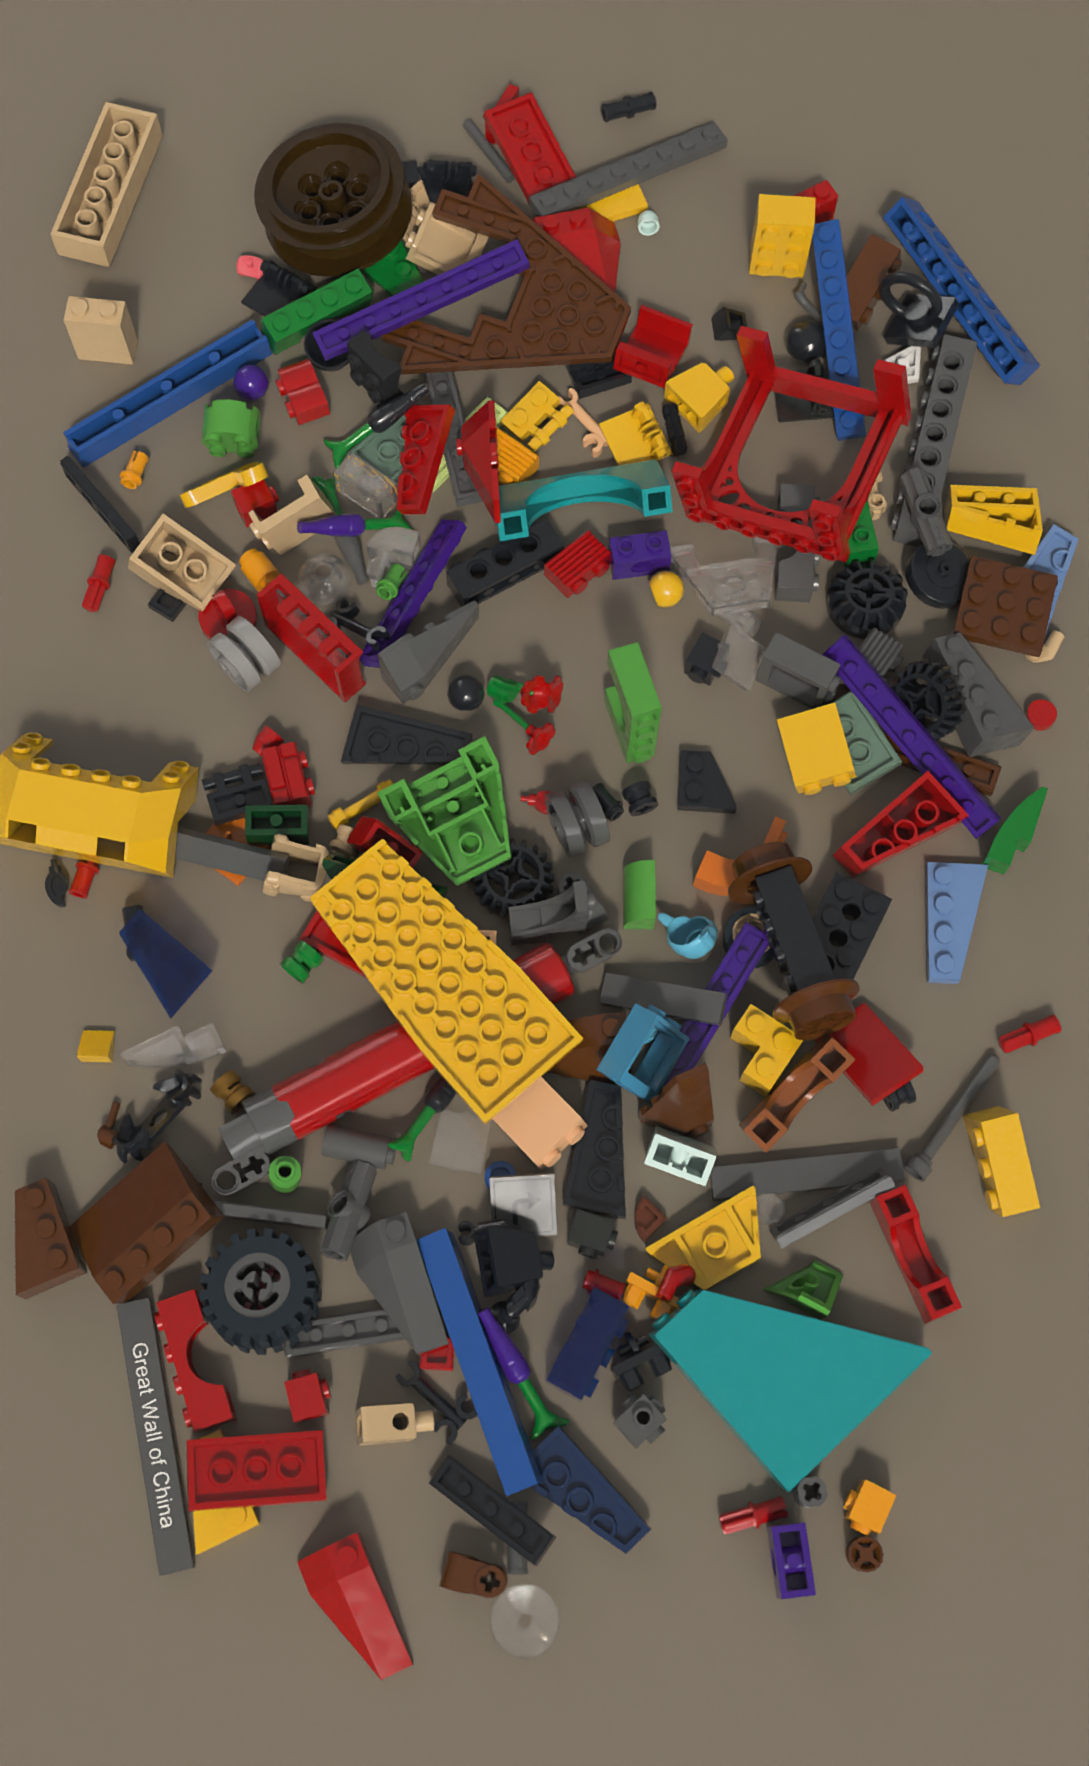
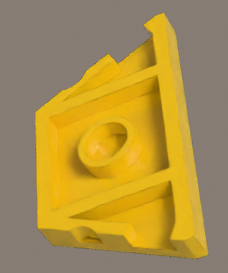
M749 1187L645 1249L650 1255L668 1267L680 1264L690 1265L696 1273L693 1284L702 1290H708L761 1259L755 1187Z

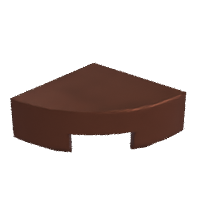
M643 1196L637 1205L634 1222L639 1237L645 1242L667 1220V1217Z

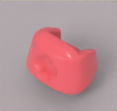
M242 255L237 260V273L241 277L244 275L259 280L263 276V271L260 270L263 260L251 255Z

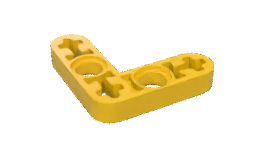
M254 461L181 493L180 498L185 508H189L239 485L246 487L269 477L263 462Z

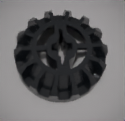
M869 559L866 564H861L859 560L851 562L849 567L842 566L834 579L831 580L826 597V607L831 620L841 631L856 638L866 639L873 628H877L883 634H888L899 624L907 606L908 591L902 586L903 578L901 575L891 573L890 565L885 564L884 567L877 566L874 559ZM869 574L868 579L862 580L859 584L851 583L856 577ZM874 575L882 578L889 588H883L877 580L873 579Z

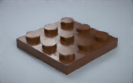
M971 556L953 634L961 633L970 642L1040 657L1058 575Z

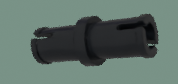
M652 92L635 97L628 95L624 96L620 101L602 104V118L605 122L622 117L629 119L633 118L637 113L655 110V95Z

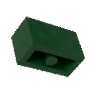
M307 805L245 806V837L248 845H272L274 835L277 834L286 835L289 841L309 845V812Z

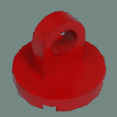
M236 589L218 590L217 593L211 595L212 600L204 611L199 610L198 621L202 632L209 640L217 633L227 636L226 625L237 616L245 618L254 627L257 620V611L253 601L244 592Z

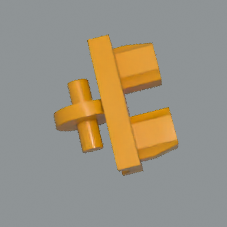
M664 1265L660 1273L648 1267L644 1276L655 1281V1284L630 1272L625 1283L627 1288L622 1302L638 1310L646 1295L657 1301L649 1317L656 1320L665 1312L670 1315L679 1307L676 1303L679 1298L674 1295L671 1302H665L656 1296L664 1274L669 1267Z

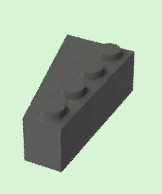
M961 633L937 637L933 640L922 656L923 660L930 659L931 662L941 661V667H950V675H959L956 680L957 685L965 686L960 691V694L967 697L965 702L961 703L967 710L964 714L960 715L963 721L955 727L968 757L1021 745L1034 729L1033 725Z

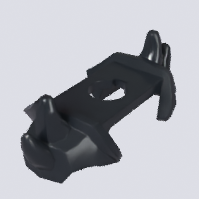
M177 1069L172 1077L155 1083L152 1088L165 1092L166 1097L139 1126L134 1127L130 1114L124 1115L118 1135L112 1137V1142L116 1145L117 1155L123 1163L128 1162V1153L135 1160L143 1161L144 1156L140 1149H151L150 1144L186 1106H191L190 1096L198 1100L201 1098L200 1091L192 1085L202 1082L198 1075L184 1073L182 1070ZM163 1112H167L164 1120L154 1125L156 1118Z

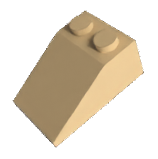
M165 514L160 516L131 555L128 562V569L158 589L165 590L169 595L182 600L202 612L212 600L211 595L217 593L236 567L235 563Z

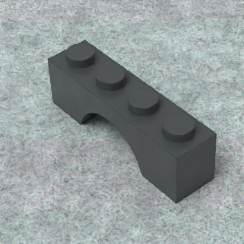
M781 483L777 511L796 512L809 509L813 499L820 501V497H815L816 485ZM810 518V520H809V527L813 528L812 522H811V518ZM794 520V521H793L794 523H797V524H801V525H802V521H799V520ZM797 551L789 558L779 561L775 579L776 601L810 602L812 593L818 591L819 574H814V566H818L819 563L818 554Z

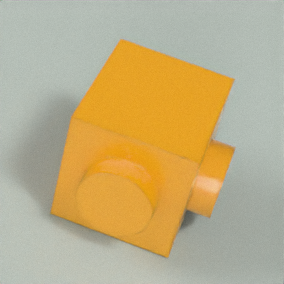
M866 1479L860 1480L856 1491L851 1489L846 1496L843 1508L847 1511L844 1518L852 1522L850 1525L851 1529L869 1537L870 1532L880 1534L896 1495Z

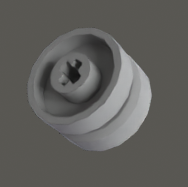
M237 616L226 625L227 636L217 633L206 642V647L224 673L238 687L249 693L261 683L259 673L269 676L281 666V662L264 636L245 618Z

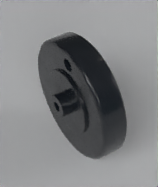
M922 543L908 557L905 568L907 583L913 594L920 601L931 607L945 609L960 603L970 559L954 543H952L953 546L950 550L934 557L927 555Z

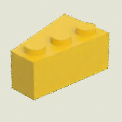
M950 485L944 507L945 525L948 531L1025 553L1036 554L1043 532L1037 488Z
M999 1106L964 1114L962 1117L977 1160L979 1173L986 1188L985 1200L989 1209L1002 1217L1040 1208L1019 1114Z

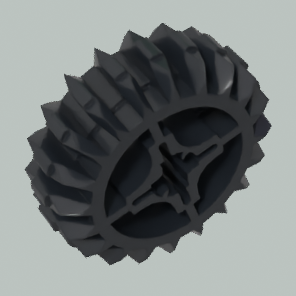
M924 659L919 662H912L909 666L898 671L899 675L891 680L894 684L891 687L892 690L934 739H941L946 734L952 733L956 729L955 726L963 721L960 715L964 714L967 709L961 703L965 702L967 697L961 696L960 691L965 686L957 685L956 680L959 675H950V667H941V661L931 662L930 659ZM917 679H924L928 681L929 684L927 686L924 683L919 684L917 682ZM925 716H934L938 720L937 722L930 721L926 719Z
M513 837L510 839L512 858L509 860H513L511 864L507 866L497 865L496 868L493 867L472 878V883L478 885L474 888V894L481 896L479 899L482 906L489 904L488 912L491 914L500 909L499 917L502 919L506 917L509 907L547 900L549 898L546 894H552L554 890L550 883L555 881V875L549 873L553 870V865L551 862H545L547 854L543 852L537 855L538 846L536 844L528 849L525 839L521 842L520 846L516 845ZM524 862L535 869L539 880L532 878L531 874L523 870ZM517 870L518 880L516 879V883H512L511 888H509V878L511 879V876L515 875ZM488 879L495 880L496 884L504 888L503 897L493 891ZM532 890V892L529 895L523 898L514 899L515 895L519 892L529 893Z

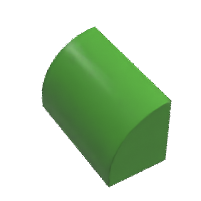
M655 860L636 861L623 868V929L654 930L656 921Z

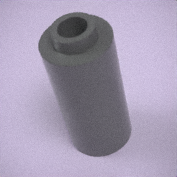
M329 1124L323 1140L322 1156L349 1162L360 1160L385 1170L387 1164H393L396 1150L388 1146V1142L392 1141L390 1137Z

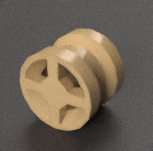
M339 825L336 830V838L331 840L328 845L329 850L335 854L355 860L357 849L347 843L353 828Z

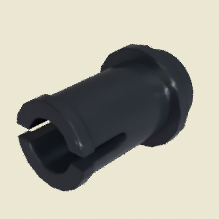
M598 783L592 787L605 818L609 819L610 822L618 819L624 812L622 808L623 803L616 801L604 787L603 783Z

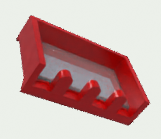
M282 573L256 594L265 626L344 703L366 685V682L362 679L359 661L363 651Z

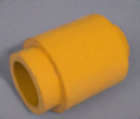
M255 548L246 551L239 559L242 573L258 592L280 575V572L264 552L258 551Z

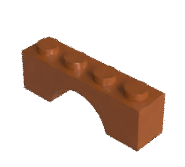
M830 1035L822 1037L739 1124L740 1128L767 1153L789 1130L790 1124L804 1105L821 1089L834 1083L856 1059Z

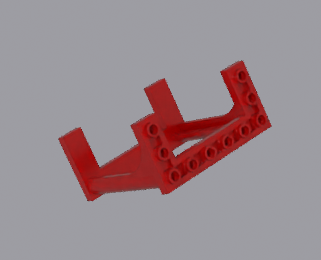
M741 326L737 333V339L747 381L716 446L701 468L676 461L671 470L686 517L696 523L706 522L713 524L721 530L730 529L738 531L749 538L759 537L766 539L771 544L777 546L783 544L794 547L801 553H815L829 561L839 560L846 562L850 555L848 541L901 425L908 426L912 417L906 366L877 359L873 368L876 391L776 367L768 332ZM770 391L875 418L844 485L825 502L813 499L807 510L782 512L766 508L748 496L739 480L738 465L741 453ZM727 479L732 480L733 484L726 485ZM736 493L739 495L737 501L730 505L720 502L727 494ZM743 505H745V506L750 507V509L747 510V509L740 508V507L743 506ZM810 518H811V522H812L813 528L809 527V520H810ZM794 520L802 521V525H801V524L794 523L793 521H794Z

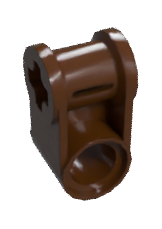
M448 1551L439 1586L461 1593L494 1598L506 1589L508 1577L504 1569L498 1565L480 1561L475 1557ZM493 1571L496 1573L495 1579L500 1581V1586H495L489 1591L487 1590V1583L483 1582V1576H488Z

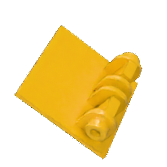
M642 401L636 404L634 409L598 424L618 466L654 459L659 461L673 454L649 403L645 404Z

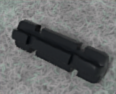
M673 402L670 404L666 403L662 407V414L664 420H666L665 426L669 442L672 444V453L674 456L685 455L688 446L686 439H684L685 434L681 418L678 415V406Z

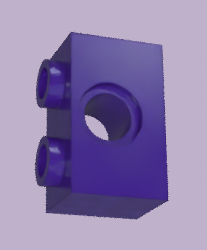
M667 530L609 538L608 550L611 553L610 569L612 580L654 575L664 570L670 571L672 555Z
M806 1523L767 1527L777 1598L789 1599L816 1595Z

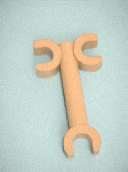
M570 388L568 389V397L571 401H564L559 396L561 403L558 405V408L561 409L565 404H568L573 409V415L591 433L583 438L582 446L585 448L589 444L597 445L592 449V457H598L603 452V446L606 447L608 444L598 423L578 403L577 392Z

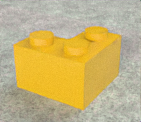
M752 1004L743 1014L730 1037L755 1054L744 1070L740 1081L766 1097L803 1042V1040L795 1038L791 1029Z

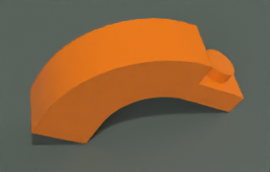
M775 816L763 844L785 842L788 835L787 832L783 831L786 820ZM707 850L695 876L693 887L711 894L729 896L728 889L733 881L736 880L732 870L734 860Z

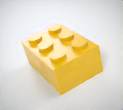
M759 194L750 245L749 274L783 276L787 278L804 277L815 225L816 198Z

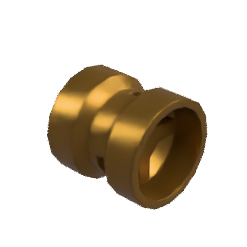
M234 1069L218 1078L210 1089L217 1099H222L225 1102L224 1106L231 1114L244 1108L242 1101L255 1095V1092L248 1085H243L240 1082L241 1077Z

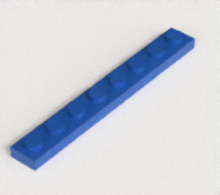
M839 219L815 224L812 235L829 376L832 381L860 387L841 226ZM833 407L838 441L866 436L864 415Z

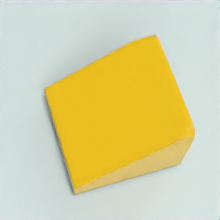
M83 1030L77 1058L81 1062H113L115 1031Z

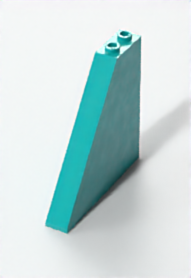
M690 1289L676 1301L679 1307L670 1315L665 1312L652 1323L655 1329L649 1334L777 1485L787 1492H790L932 1354L929 1348L706 1290H696L693 1292Z

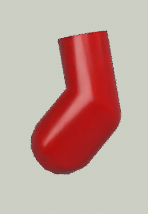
M687 1264L669 1267L664 1274L656 1296L665 1302H671L677 1287L689 1286L694 1282L696 1278L695 1270Z

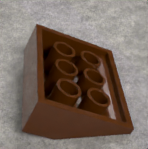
M163 1142L69 1227L93 1278L112 1304L131 1301L225 1216L169 1143Z

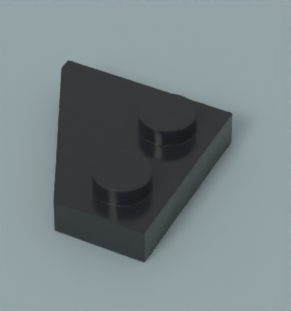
M681 750L677 810L735 814L737 805L711 752Z

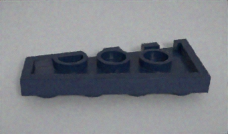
M560 1425L533 1450L543 1482L531 1486V1488L562 1508L570 1516L584 1523L589 1529L625 1554L652 1529Z

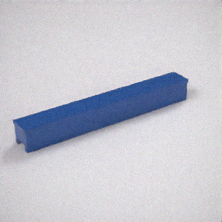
M250 320L64 431L63 434L68 443V449L82 468L86 467L234 378L237 370L241 367L251 364L255 365L272 355L268 338L265 335L263 336L258 330L254 320Z
M443 1228L417 1239L416 1242L506 1496L542 1483V1476L507 1379L493 1351L486 1329L478 1316L481 1307L454 1233L447 1230V1228Z

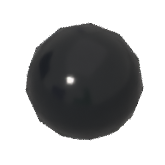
M462 675L453 679L448 687L447 696L449 703L455 709L471 711L480 707L484 700L485 691L483 684L476 677Z

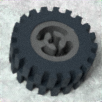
M255 1228L246 1230L248 1238L241 1239L239 1234L236 1233L230 1236L233 1242L230 1247L226 1248L223 1243L217 1246L215 1250L219 1257L216 1260L210 1256L208 1257L205 1266L209 1272L208 1274L201 1273L199 1282L204 1290L199 1291V1299L204 1305L202 1310L206 1318L226 1343L232 1347L236 1345L240 1351L248 1354L250 1349H254L257 1355H267L266 1348H273L275 1353L283 1351L282 1343L289 1340L294 1345L300 1341L297 1334L301 1330L308 1333L312 1325L309 1320L311 1316L317 1318L320 1311L317 1301H322V1291L319 1287L321 1282L309 1255L306 1254L304 1248L297 1241L293 1243L289 1235L281 1232L280 1237H278L273 1229L264 1228V1235H259ZM255 1270H273L281 1276V1279L278 1282H273L270 1276L263 1271L260 1279ZM262 1280L266 1289L260 1290L259 1301L265 1309L249 1310L239 1304V1299L243 1296H246L249 1302L257 1307L258 1297L253 1290L260 1288Z

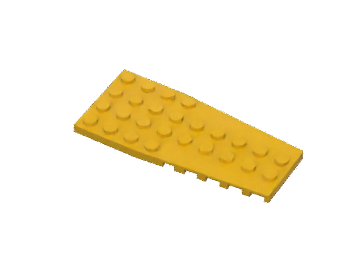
M384 839L377 842L310 897L311 903L422 1054L484 1125L583 1041V1037L522 969L497 945L480 933L478 928L469 919L462 916L447 898L444 899L432 887V884L424 877L422 878L409 865V862L392 850Z

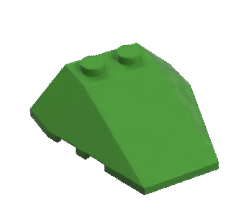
M485 736L459 749L461 757L411 783L402 779L377 792L390 820L457 886L512 858L500 765Z

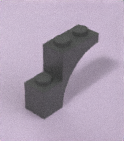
M586 881L573 882L568 890L553 898L532 904L509 907L508 920L511 945L548 942L549 933L586 930L587 921L592 919V910H594L593 891H587Z

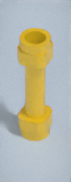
M390 779L376 785V791L343 810L341 807L333 810L331 814L327 815L333 828L337 830L339 825H350V819L381 802L377 792L392 785L393 782Z

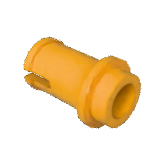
M132 451L126 469L121 471L119 475L121 484L126 488L136 489L142 483L141 476L149 458L140 451H138V454L136 451Z

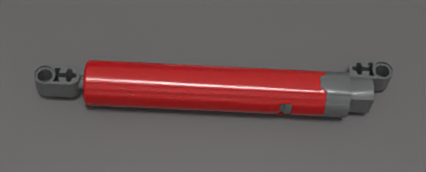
M606 928L574 944L563 957H560L551 944L544 943L512 961L522 969L553 1005H556L574 995L575 987L571 980V973L580 974L612 958L620 951L623 941L618 931ZM607 936L613 940V951L606 952L601 949L599 945L600 937ZM592 949L594 954L588 956L583 961L584 966L580 962H573L572 958L576 955L575 951L581 955ZM396 1020L324 1058L325 1061L321 1064L316 1063L247 1098L242 1101L247 1113L218 1128L234 1160L214 1171L211 1179L212 1187L221 1195H230L255 1183L269 1173L271 1165L270 1155L337 1121L348 1110L354 1112L435 1069V1067L422 1054L400 1022ZM252 1156H255L258 1160L263 1158L265 1164L261 1166L262 1172L257 1174L253 1170L244 1174L248 1181L243 1183L241 1173L235 1165L240 1163L241 1169L251 1164L250 1158ZM224 1171L232 1172L236 1178L234 1187L229 1190H224L218 1183V1177Z

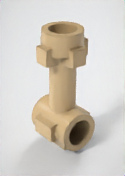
M879 472L868 497L872 520L879 519L887 507L885 498L879 494L877 482H882V472Z

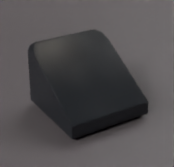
M722 307L712 316V327L716 341L738 340L737 333L740 327H747L744 312Z

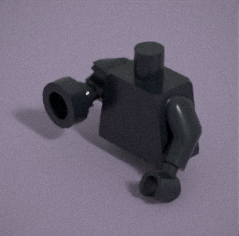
M507 1219L479 1222L478 1226H474L469 1221H463L458 1225L459 1231H470L471 1233L467 1236H459L458 1240L464 1246H469L475 1242L484 1298L514 1292L507 1301H499L490 1307L495 1319L509 1335L519 1326L520 1314L525 1309L528 1312L535 1305L540 1290L539 1280L543 1278V1270H552L555 1261L554 1255L550 1250L539 1251L536 1235L532 1232L523 1231L521 1227Z

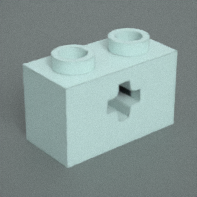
M656 1126L645 1153L644 1164L706 1186L717 1157L716 1148Z

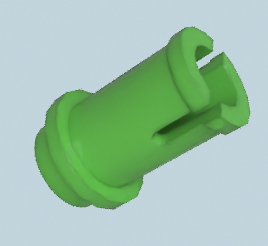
M392 564L385 577L377 582L376 592L380 598L390 600L397 596L398 587L407 576V571H404L405 568L403 566Z

